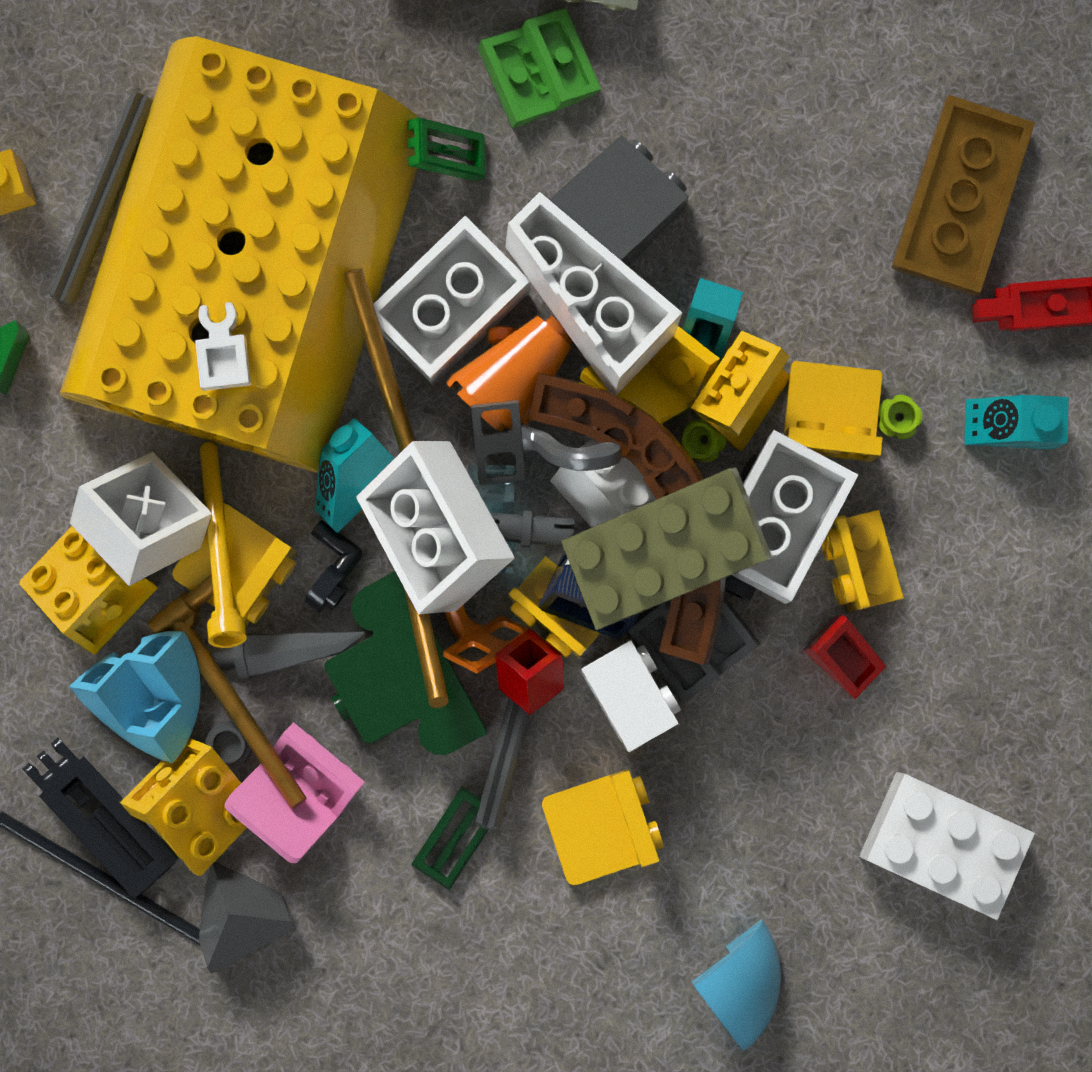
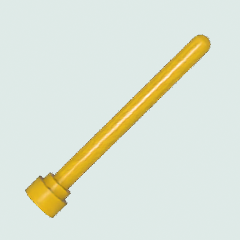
M205 442L200 447V460L205 506L212 512L207 532L215 611L211 613V619L207 622L208 642L214 647L229 648L238 646L246 641L245 619L234 608L218 448L213 442Z

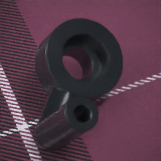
M320 520L312 530L311 535L340 556L333 565L331 564L320 575L305 597L304 602L319 613L326 606L333 611L341 602L349 589L343 583L362 558L360 547L341 533H336L330 525Z

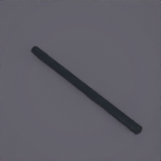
M2 811L0 813V827L200 945V929L144 895H141L135 901L114 877Z

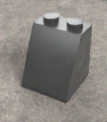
M621 135L561 188L550 201L624 264L630 267L687 205L689 196L685 193L687 187L679 177L669 170L663 173L651 162L654 158L644 145L637 140H633L630 143Z

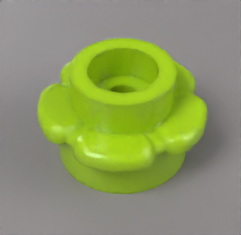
M895 395L893 399H886L879 406L878 417H880L878 426L882 433L888 437L897 436L900 440L908 439L916 433V427L922 423V411L909 396ZM897 413L903 415V420L900 422L895 419Z
M701 418L700 421H691L685 427L682 445L691 458L699 459L705 463L718 458L719 451L724 450L726 446V438L721 436ZM703 435L708 437L706 444H703L701 441Z

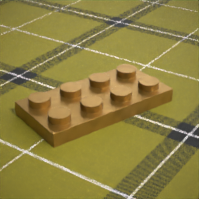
M948 94L943 104L891 269L974 296H978L981 293L1035 122Z

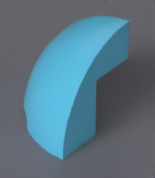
M167 631L141 638V644L132 653H126L122 657L115 652L108 654L79 676L69 688L101 722L121 738L155 758L174 763L193 731L199 710L201 683L196 655L184 631Z
M762 919L726 946L729 954L692 981L696 990L743 1051H746L754 1044L768 1026L775 1012L781 988V965L774 939Z

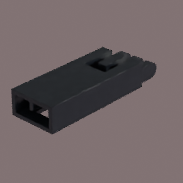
M57 737L51 745L63 757L55 763L43 750L36 757L48 769L44 775L41 776L39 770L30 763L23 767L22 770L42 790V793L39 795L41 800L136 901L175 865L179 858L146 822L131 816L120 804L123 800L121 795L84 756L79 760ZM81 782L102 803V806L95 810L88 819L66 797L69 794L82 808L90 798L78 787Z

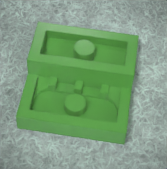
M566 8L528 19L522 28L481 40L477 47L512 129L585 100L601 90Z

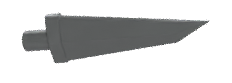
M365 632L247 634V639L244 643L232 647V649L214 651L212 657L220 669L235 667L238 680H246L258 675L340 654Z

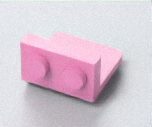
M293 722L284 731L273 748L307 799L299 806L291 809L262 764H260L228 797L225 802V808L290 863H297L346 809L365 781L356 775L350 767L343 764L320 745L314 737L307 734Z

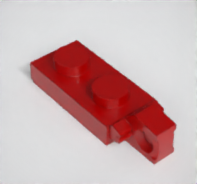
M1092 277L1010 283L1004 288H997L995 290V298L976 300L975 304H971L973 323L998 321L999 331L1010 330V332L1092 325Z

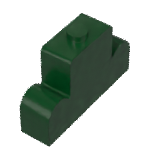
M396 571L360 590L352 601V614L358 625L373 632V636L327 660L324 665L338 693L331 698L343 721L351 718L362 740L365 743H374L420 719L421 723L418 728L420 743L427 751L434 755L453 753L488 734L450 660L443 657L444 649L434 630V638L449 701L447 705L441 708H433L429 705L405 590Z

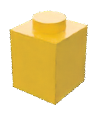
M12 149L0 152V216L36 205L37 203L24 162Z

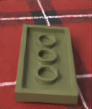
M736 467L729 468L561 541L596 630L773 558Z

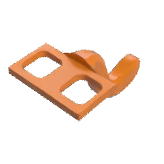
M463 604L457 611L445 612L450 628L457 637L458 642L445 649L443 657L478 674L496 662L495 654L529 628L502 615L482 626L467 616ZM501 627H508L520 633L509 641H503L490 635ZM469 647H476L488 653V655L478 661H469L457 654Z

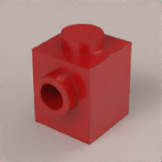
M528 629L495 654L499 690L529 715L533 714L564 690V662L562 654L532 629Z

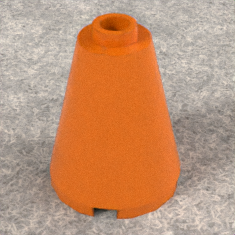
M552 315L546 321L536 316L451 375L446 384L454 390L460 384L463 388L457 395L470 407L471 405L518 400L520 421L528 425L530 421L528 417L538 373L556 376L572 348L565 341L569 335L560 322ZM508 409L489 410L481 414V417L495 430L498 429L502 432L506 427L509 430L512 428L511 411Z

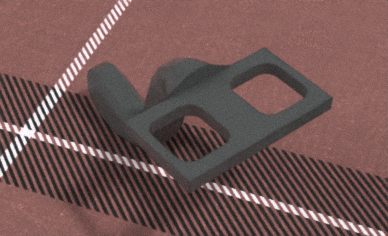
M518 400L471 405L479 485L526 480L524 458L525 455L531 452H538L546 461L553 465L574 471L604 469L618 464L621 460V447L617 443L605 442L584 448H571L562 445L548 433L523 424L520 421ZM508 409L511 411V430L492 434H485L482 431L481 414L484 411ZM512 452L515 455L516 470L513 474L493 477L486 474L485 458L487 455Z

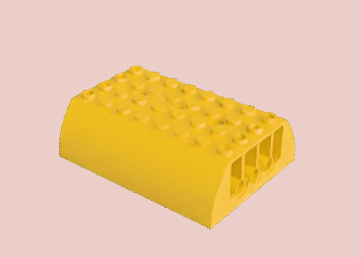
M198 36L186 37L173 42L167 55L59 393L60 396L318 473L321 449L330 441L332 434L338 428L365 341L344 273L362 268L373 304L377 301L418 169L408 166V157L414 156L415 153L414 149L408 148V139L414 137V131L408 130L407 123L408 120L418 118V116L406 106L376 88ZM257 143L271 145L274 150L272 159L264 165H254L249 162L248 152L253 145ZM232 231L242 233L245 236V246L241 252L235 255H227L221 251L220 241L226 233ZM231 302L238 313V322L232 331V336L244 334L247 339L251 385L203 391L200 388L196 343L192 339V330L200 322V306L207 305L211 314V322L220 323L226 318L225 303Z

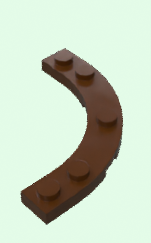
M538 373L528 417L529 420L586 435L600 443L612 442L619 444L621 447V457L627 458L645 477L643 480L656 500L704 480L687 451L670 431L634 403L612 392L588 384ZM726 578L671 600L659 652L702 665L710 663L722 612Z

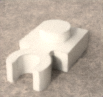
M231 302L225 303L227 314L226 318L220 323L211 322V314L207 305H202L199 308L200 323L209 332V339L195 340L200 388L203 391L251 385L247 339L244 334L232 336V331L238 322V313Z

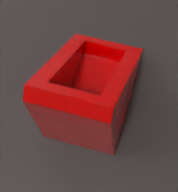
M844 615L834 617L803 649L853 699H856L887 667Z

